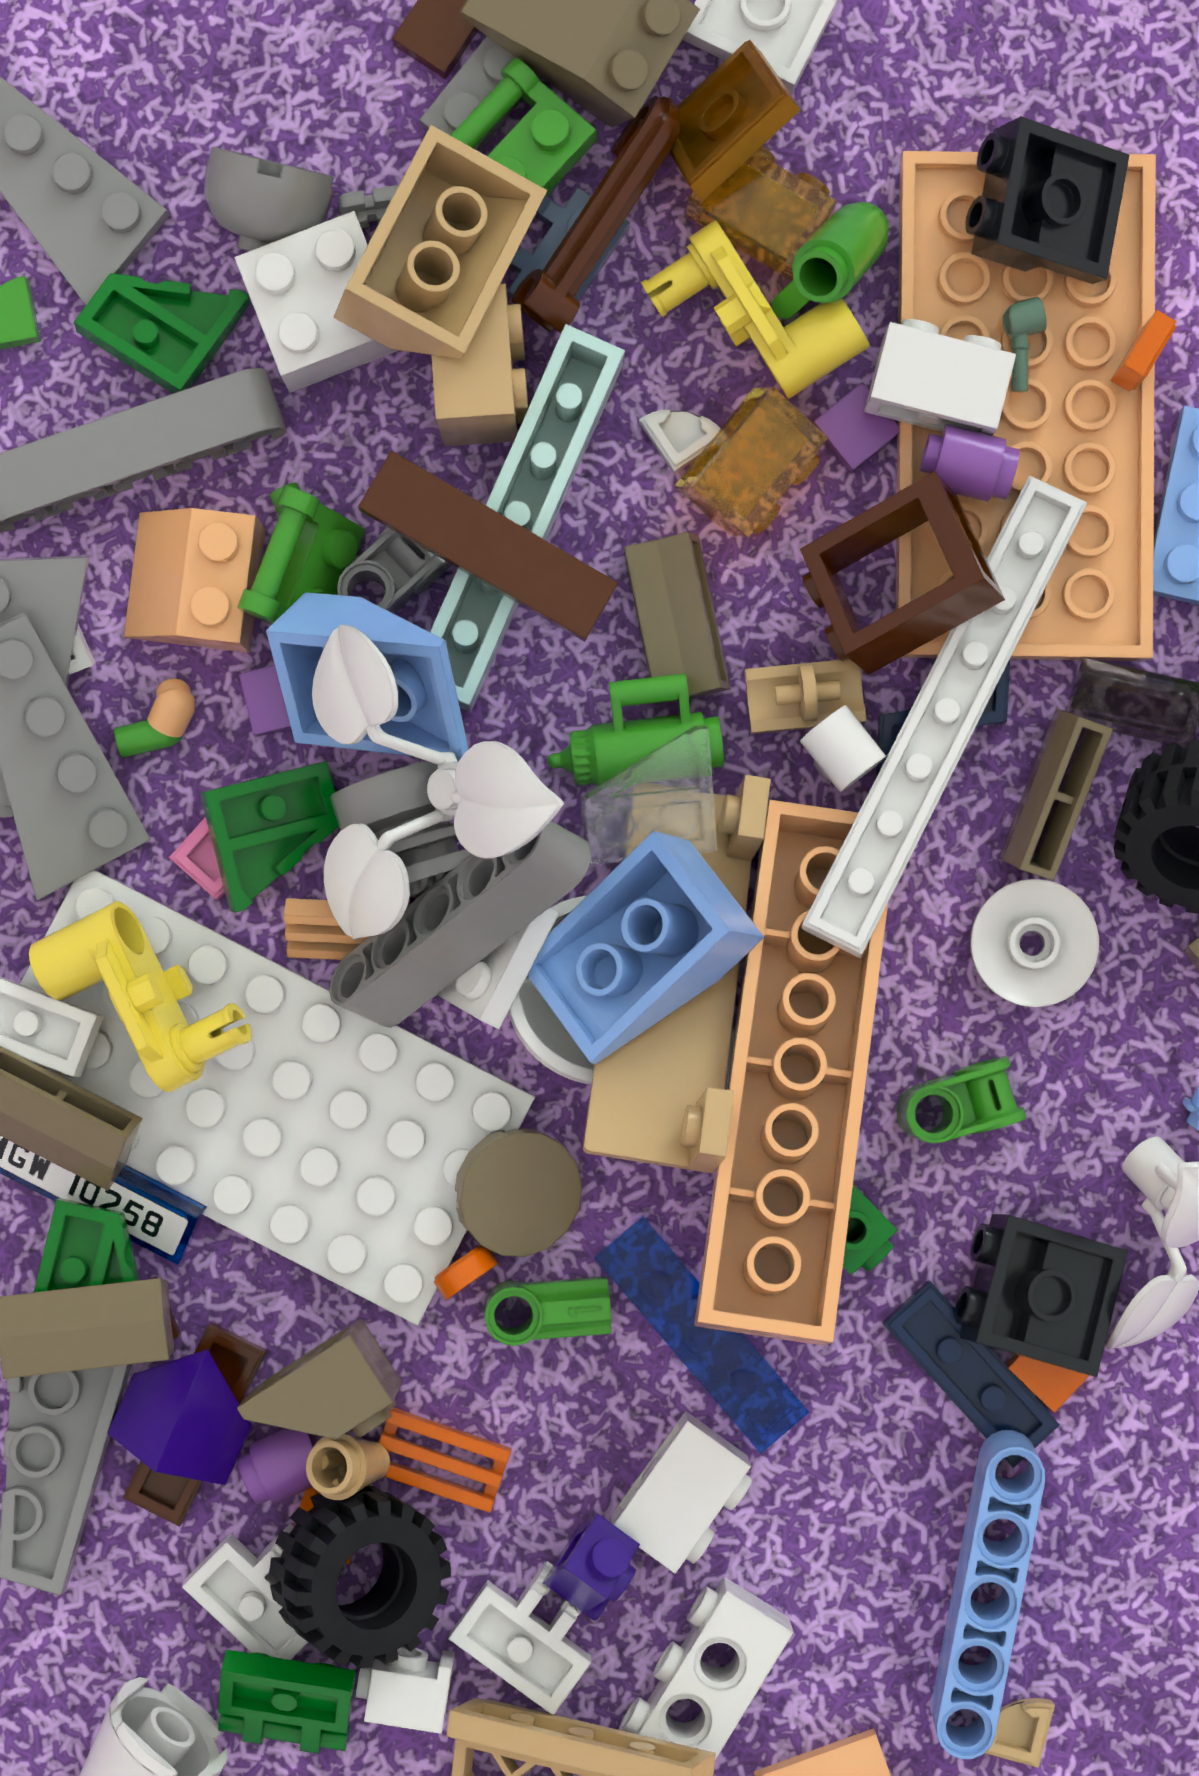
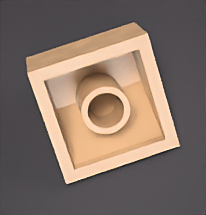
M197 508L141 512L138 521L124 638L250 653L254 616L238 609L237 606L243 590H251L261 565L265 527L255 515Z

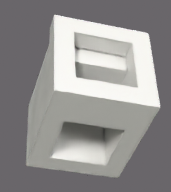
M402 1646L397 1649V1661L385 1665L376 1658L373 1661L372 1668H360L356 1698L367 1699L364 1722L442 1734L455 1652L443 1650L440 1663L427 1661L428 1653L421 1649L415 1648L410 1652Z

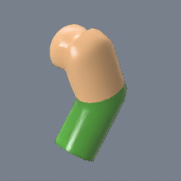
M176 678L163 681L156 689L157 697L146 720L114 728L116 744L122 758L171 747L182 739L195 713V698L185 681Z

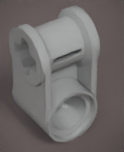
M387 527L375 542L342 572L337 585L338 595L351 596L356 585L364 581H374L382 585L386 590L384 598L377 606L395 614L415 595L425 591L452 564ZM409 546L422 558V560L409 548Z

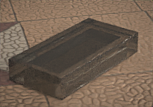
M1083 657L1066 711L1112 728V732L1165 744L1177 742L1181 747L1187 748L1189 747L1190 740H1193L1199 725V682Z

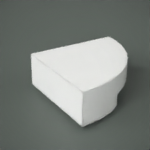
M659 410L639 419V424L673 474L725 441L727 437L722 429L710 419L689 412Z

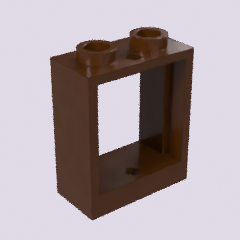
M935 471L800 548L809 570L808 573L802 576L804 585L814 603L820 609L825 607L832 623L825 628V634L833 651L841 661L844 662L850 659L868 675L1005 600L957 494L951 490ZM929 521L954 578L861 629L837 572Z

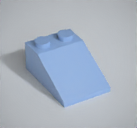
M305 592L266 630L295 743L411 756L374 743L368 734L356 744H341L327 735L316 717L312 700L313 678L316 667L331 633L339 625H349L365 634L380 650L390 665L396 680L398 709L390 721L380 725L382 730L389 735L438 752H454L458 762L463 754L469 750L447 645L444 639L362 597Z
M653 831L548 934L527 976L588 1061L597 1064L718 982L764 936L690 840Z

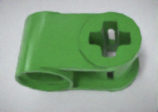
M1008 1055L959 1068L953 1071V1074L923 1082L907 1089L899 1098L896 1108L897 1120L902 1130L912 1138L929 1143H942L971 1133L995 1130L1026 1119L1027 1116L1024 1108L1016 1105L1006 1070L1011 1066ZM928 1095H934L943 1106V1118L937 1127L924 1131L916 1121L915 1110L921 1099Z

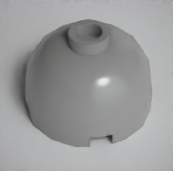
M211 147L205 169L204 194L209 212L219 226L239 235L238 248L252 251L323 223L331 204L334 176L260 157Z

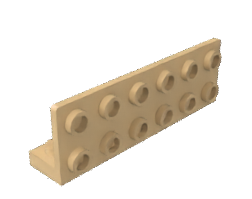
M745 774L735 796L728 794L724 796L648 782L634 784L622 861L653 831L690 840L746 913L751 863L764 839L771 779ZM740 961L718 982L599 1063L594 1064L583 1141L585 1153L712 1174L722 1163L727 1154L734 1091L725 1090Z

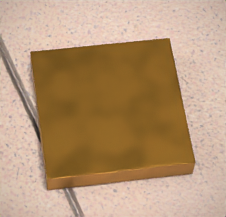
M750 39L745 41L678 105L681 127L679 135L669 152L689 187L704 201L801 110L763 53Z

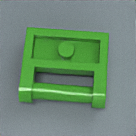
M514 57L501 70L503 79L450 136L474 148L514 104L522 98L533 108L487 157L546 189V196L597 142V130L543 84L531 68L520 59Z
M283 486L277 506L282 508L252 588L251 590H243L237 606L238 609L270 625L285 613L305 592L338 595L337 585L339 577L345 568L354 561L366 530L321 504L318 498L289 486Z

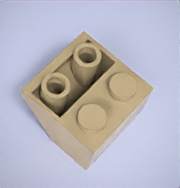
M506 283L499 285L462 359L431 355L435 416L443 446L514 442L518 433L517 424L523 422L529 408L525 368H513V361L525 360L521 304L508 305Z

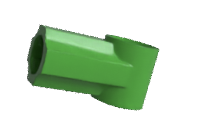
M607 1276L525 1283L508 1280L494 1286L484 1300L483 1312L487 1329L494 1339L504 1345L517 1346L525 1344L530 1340L611 1334V1304ZM511 1296L521 1297L531 1306L530 1316L527 1321L515 1328L504 1327L494 1317L498 1304L503 1299Z

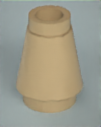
M347 1434L342 1435L338 1439L322 1437L314 1445L307 1457L306 1473L310 1484L321 1495L331 1500H344L375 1481L382 1479L388 1472L390 1457L386 1448L377 1442L367 1441Z

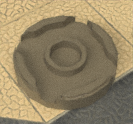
M534 1128L513 1129L508 1132L502 1130L486 1136L468 1152L456 1176L455 1191L457 1192L456 1201L458 1205L456 1209L460 1223L476 1242L501 1256L527 1257L550 1248L568 1232L579 1211L582 1182L577 1162L560 1142Z

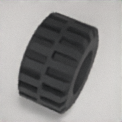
M1190 740L1189 747L1182 748L1176 742L1164 746L1162 755L1152 752L1143 759L1141 768L1135 769L1131 776L1113 837L1116 841L1113 849L1115 859L1122 861L1120 870L1125 877L1138 880L1136 889L1146 896L1154 894L1160 897L1159 903L1172 908L1176 904L1186 907V912L1199 914V828L1195 827L1199 826V740Z
M368 1485L344 1500H331L318 1493L310 1497L314 1507L308 1512L298 1507L289 1517L296 1525L290 1534L281 1530L275 1542L283 1551L281 1557H271L269 1572L280 1580L270 1586L273 1600L282 1606L279 1614L285 1623L293 1628L320 1653H324L332 1661L344 1666L350 1661L358 1668H372L374 1657L385 1665L397 1661V1649L403 1646L412 1652L422 1643L417 1636L424 1627L432 1631L439 1621V1618L433 1615L436 1605H446L449 1591L441 1586V1580L451 1577V1565L449 1561L440 1556L447 1550L443 1537L432 1531L435 1525L425 1515L375 1486ZM373 1543H380L383 1551V1564L379 1578L373 1588L365 1596L353 1603L338 1605L336 1596L337 1581L346 1561L359 1549Z

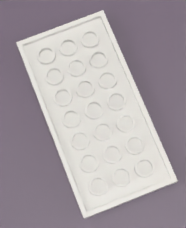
M96 869L74 880L45 937L115 901L122 902L138 918L163 972L176 965L185 969L193 986L192 994L177 1002L188 1026L223 1009L230 1003H235L244 1012L246 1017L226 1026L223 1030L227 1032L235 1027L238 1028L249 1023L252 1038L244 1045L240 1044L205 1061L203 1075L198 1080L173 1092H165L157 1087L145 1070L128 1031L118 1016L103 980L63 1000L104 1016L81 1077H72L36 1062L33 1063L143 1118L133 1141L127 1163L121 1170L122 1173L418 1326L437 1289L434 1284V1277L449 1266L467 1231L460 1223L456 1207L458 1208L456 1201L457 1192L455 1191L456 1176L468 1152L486 1136L502 1130L505 1132L513 1129L519 1130L536 1096L398 1025L392 1028L384 1027L335 1004L331 1000L330 990ZM30 965L20 984L47 994L38 983Z

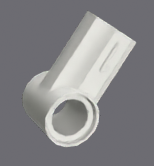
M847 705L832 713L800 740L801 744L814 759L813 765L826 782L831 781L840 793L866 775L887 757Z

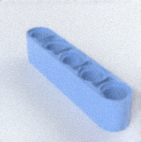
M1001 1430L991 1434L983 1442L979 1452L932 1696V1717L939 1742L950 1755L959 1759H974L983 1755L991 1747L996 1735L1044 1490L1045 1469L1032 1442L1024 1434L1014 1430ZM1020 1455L1028 1460L1025 1471L1015 1478L1005 1479L995 1473L998 1463L1007 1456ZM1008 1519L1015 1523L1013 1533L1004 1540L992 1541L983 1536L985 1528L994 1520ZM994 1582L1003 1587L1001 1595L990 1603H979L971 1598L973 1591L983 1583ZM972 1646H983L991 1651L989 1657L978 1665H967L959 1660L961 1654ZM960 1709H970L978 1713L976 1720L965 1727H955L947 1722L948 1718Z

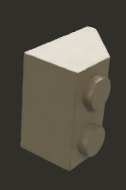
M360 1318L255 1386L240 1403L237 1410L242 1418L248 1421L332 1439H338L353 1429L359 1438L391 1417L389 1411L397 1404L394 1399L403 1381L363 1319Z

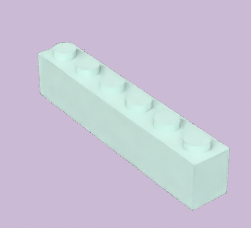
M565 324L486 506L547 540L620 374L625 353L624 349ZM458 568L430 633L446 641L459 706L461 709L471 713L519 603Z

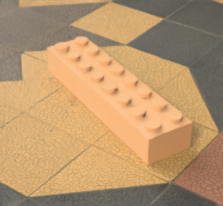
M769 800L764 839L760 845L750 917L764 938L745 955L727 1083V1090L734 1091L726 1158L715 1170L694 1326L823 1346L833 1343L888 903L860 958L802 930L801 926L859 812Z

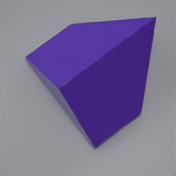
M206 1349L138 1373L135 1372L110 1426L108 1435L154 1472L226 1485L253 1423L242 1418L237 1410L239 1406L238 1401L209 1350Z

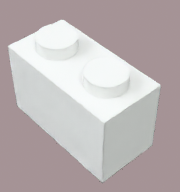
M905 319L901 324L890 322L882 339L864 412L942 432L945 424L993 436L1000 421L1016 354L1001 350V343L988 337L967 335L964 337V340L940 335L939 328L926 321Z
M685 1411L611 1514V1523L638 1542L640 1549L676 1574L685 1559L694 1564L705 1552L715 1533L709 1526L724 1506L731 1511L744 1497L752 1482V1478L747 1475L751 1468L748 1455Z

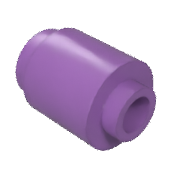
M945 424L941 436L929 434L919 471L929 474L935 471L955 494L989 502L991 496L1006 500L1017 470L1020 449L1006 446V439Z
M283 1428L251 1443L249 1446L250 1452L239 1456L237 1461L243 1482L254 1502L259 1505L271 1500L274 1504H277L313 1487L307 1477L306 1461L314 1445L323 1436Z

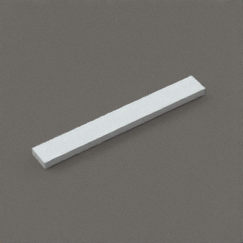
M1029 475L987 558L1005 600L951 629L801 926L802 930L858 958L863 954L1087 502Z

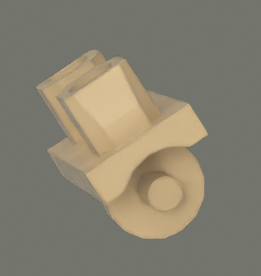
M850 659L844 662L832 660L749 668L744 671L750 734L812 729L844 705H847L861 724L867 722L862 691L861 668Z

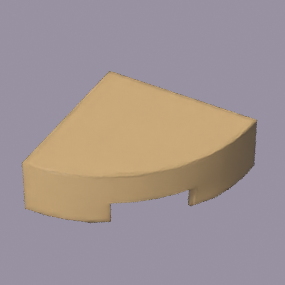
M1027 1698L1002 1707L994 1741L985 1754L1039 1768L1055 1707L1053 1701L1044 1698Z

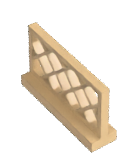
M473 1698L449 1710L446 1737L456 1739L451 1776H475L472 1772L474 1749L491 1753L505 1776H524L536 1765L551 1768L555 1776H574L573 1774L580 1776H713L716 1753L558 1715L553 1716L550 1713L489 1699ZM514 1759L526 1763L519 1768Z

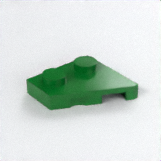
M110 273L75 319L74 325L77 333L174 394L193 386L250 304L249 295L241 290L229 289V295L192 291L191 284L166 280L161 283H149L141 277Z
M327 761L199 792L230 912L236 913L248 908L253 903L252 900L277 877L284 876L302 860L305 852L314 844L321 843L339 827L330 799L335 790Z
M63 1198L56 1199L34 1292L139 1281L124 1212Z

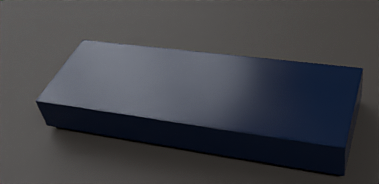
M930 1280L926 1281L891 1313L882 1324L986 1439L991 1434L1001 1430H1014L1024 1434L1032 1442L1034 1448H1036L1060 1424L990 1347L960 1339L963 1325L955 1322V1308ZM1010 1455L1004 1459L1014 1468L1025 1457Z

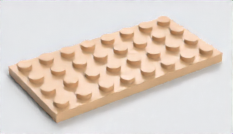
M903 151L900 157L898 324H901L905 319L926 321L937 326L940 335L964 340V337L967 335L984 336L1001 343V350L1012 353L1011 340L1008 339L1003 327V315L1008 307L1016 302L1038 297L1042 300L1045 310L1046 330L1027 336L1029 343L1028 391L1012 392L1011 373L998 428L993 436L1006 439V446L1020 449L1017 470L1008 497L1004 500L991 496L989 502L957 494L986 559L1029 475L1087 502L1010 659L1149 661L1153 658L1155 364L1147 377L1135 390L1131 389L1128 392L1110 380L1142 327L1155 313L1156 154H1129L1108 277L1106 280L1095 284H1090L1042 267L1025 272L971 254L974 236L966 232L965 221L972 202L978 196H982L986 173L979 171L977 168L978 152ZM897 421L899 426V434L897 436V492L929 475V473L919 471L926 441L930 433L941 436L942 432ZM929 521L896 539L895 610L954 578ZM951 630L900 658H937Z

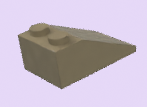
M466 0L458 15L511 55L523 61L531 70L590 114L613 128L636 118L700 11V8L689 0Z

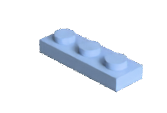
M1184 405L1179 412L1154 530L1153 595L1199 605V408Z

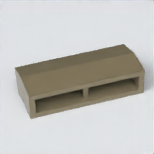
M684 532L658 540L624 546V556L649 676L658 677L686 673L689 699L730 690V682L699 536L690 532ZM678 700L655 703V705L676 702Z
M1055 709L1000 854V858L1020 870L1054 881L1113 731L1112 728L1067 711Z
M0 1046V1136L108 1191L127 1163L133 1141L143 1118Z
M162 1278L0 1296V1359L3 1379L164 1361L170 1359L174 1350L168 1281Z

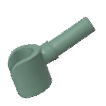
M1038 297L1014 303L1008 307L1003 315V327L1008 339L1011 340L1012 353L1016 354L1012 369V392L1028 391L1029 343L1027 336L1046 330L1045 310L1042 300Z

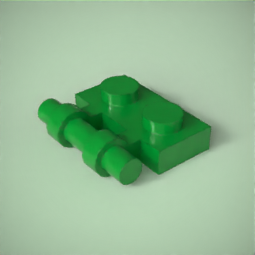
M226 1650L220 1675L218 1705L220 1718L218 1731L242 1735V1742L262 1745L264 1738L300 1744L299 1751L319 1754L321 1748L346 1751L350 1732L349 1721L356 1670L338 1668L327 1663L313 1664L276 1658L259 1652L245 1653Z

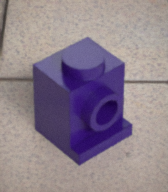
M597 1513L574 1531L544 1579L543 1584L589 1618L596 1621L610 1600L615 1602L631 1582L636 1569L630 1565V1560L640 1544Z

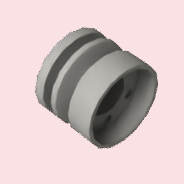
M429 761L415 763L367 778L333 793L330 799L340 831L351 824L362 823L367 825L379 840L385 832L435 811L436 808L428 797L427 784L430 776L438 769L437 764ZM439 822L396 841L390 847L389 851L397 854L406 867L410 887L409 899L421 896L471 855L466 849L459 851L457 846L459 840L455 834L454 822Z

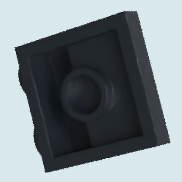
M1022 116L994 129V132L990 133L982 142L977 156L978 170L986 173L982 196H978L972 202L965 221L966 232L974 236L971 254L1025 272L1042 267L1090 284L1106 280L1130 155Z
M992 1214L989 1225L981 1223L972 1240L971 1259L979 1262L973 1287L965 1286L961 1290L956 1302L954 1319L957 1324L963 1325L960 1339L1097 1377L1128 1250L1012 1215Z

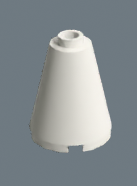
M138 1677L125 1682L112 1698L79 1776H218L228 1759L227 1748L219 1754L215 1740L221 1734V1731H218L216 1721L204 1708L171 1684L167 1683L160 1692L144 1687L150 1678Z

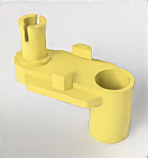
M716 220L689 237L691 244L686 246L689 253L650 279H645L641 282L662 318L667 315V312L708 285L713 290L718 287L725 300L713 308L736 347L747 339H751L788 399L870 347L864 332L843 298L832 303H820L783 327Z
M115 901L36 941L30 946L29 960L34 976L44 991L55 1000L63 1001L104 980L112 1003L121 1022L124 1023L145 1070L157 1087L165 1092H173L198 1080L203 1075L205 1061L240 1044L244 1045L252 1038L249 1023L238 1028L235 1027L227 1032L223 1030L226 1026L246 1017L244 1012L235 1003H230L223 1009L188 1026L177 1002L192 994L193 986L185 969L176 965L163 972L138 918L122 902Z

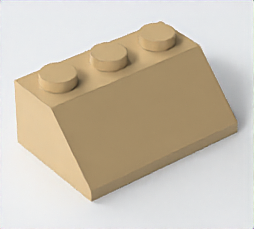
M430 125L354 270L333 318L392 350L462 359L547 190Z

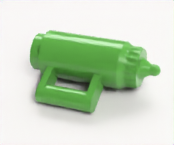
M856 202L839 208L797 251L792 264L793 279L772 301V310L775 315L781 319H788L810 300L820 303H832L845 297L886 249L889 225L883 211L867 202Z
M686 673L609 682L613 722L592 724L586 730L573 731L569 734L570 745L560 753L551 754L547 759V763L551 768H563L573 773L575 784H593L599 788L709 775L710 768L724 767L719 717L703 718L702 712L690 713ZM678 700V715L623 721V706Z

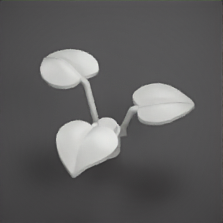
M339 625L331 633L316 667L312 687L314 711L327 735L341 744H356L368 734L371 741L376 744L435 763L438 766V769L430 776L427 784L428 797L436 808L435 811L385 832L379 840L367 825L362 823L351 824L338 833L328 849L324 864V886L327 901L341 929L346 935L356 940L363 937L381 935L391 930L400 921L408 906L410 887L406 867L397 854L389 851L396 841L439 822L451 821L454 818L456 837L468 852L480 858H498L518 850L535 838L557 815L564 802L539 780L516 751L503 743L483 741L474 744L463 754L458 762L454 752H438L385 733L380 725L390 721L398 709V689L390 665L374 643L355 627Z
M1158 1136L1146 1139L1137 1145L1126 1157L1122 1170L1147 1197L1142 1204V1208L1152 1218L1170 1259L1171 1267L1168 1275H1161L1152 1279L1132 1299L1105 1344L1108 1350L1137 1345L1160 1335L1185 1315L1199 1291V1281L1194 1275H1185L1187 1267L1178 1249L1199 1240V1162H1184ZM1167 1209L1168 1211L1164 1217L1162 1211Z

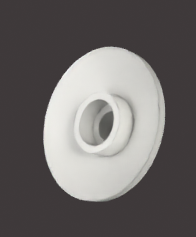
M1028 879L1004 886L985 901L973 922L970 949L977 973L986 986L995 994L1017 1005L1043 1007L1066 1000L1079 991L1087 982L1097 962L1099 935L1091 911L1077 894L1065 886L1052 881ZM1027 931L1036 932L1042 939V948L1034 956L1026 955L1020 948V938Z

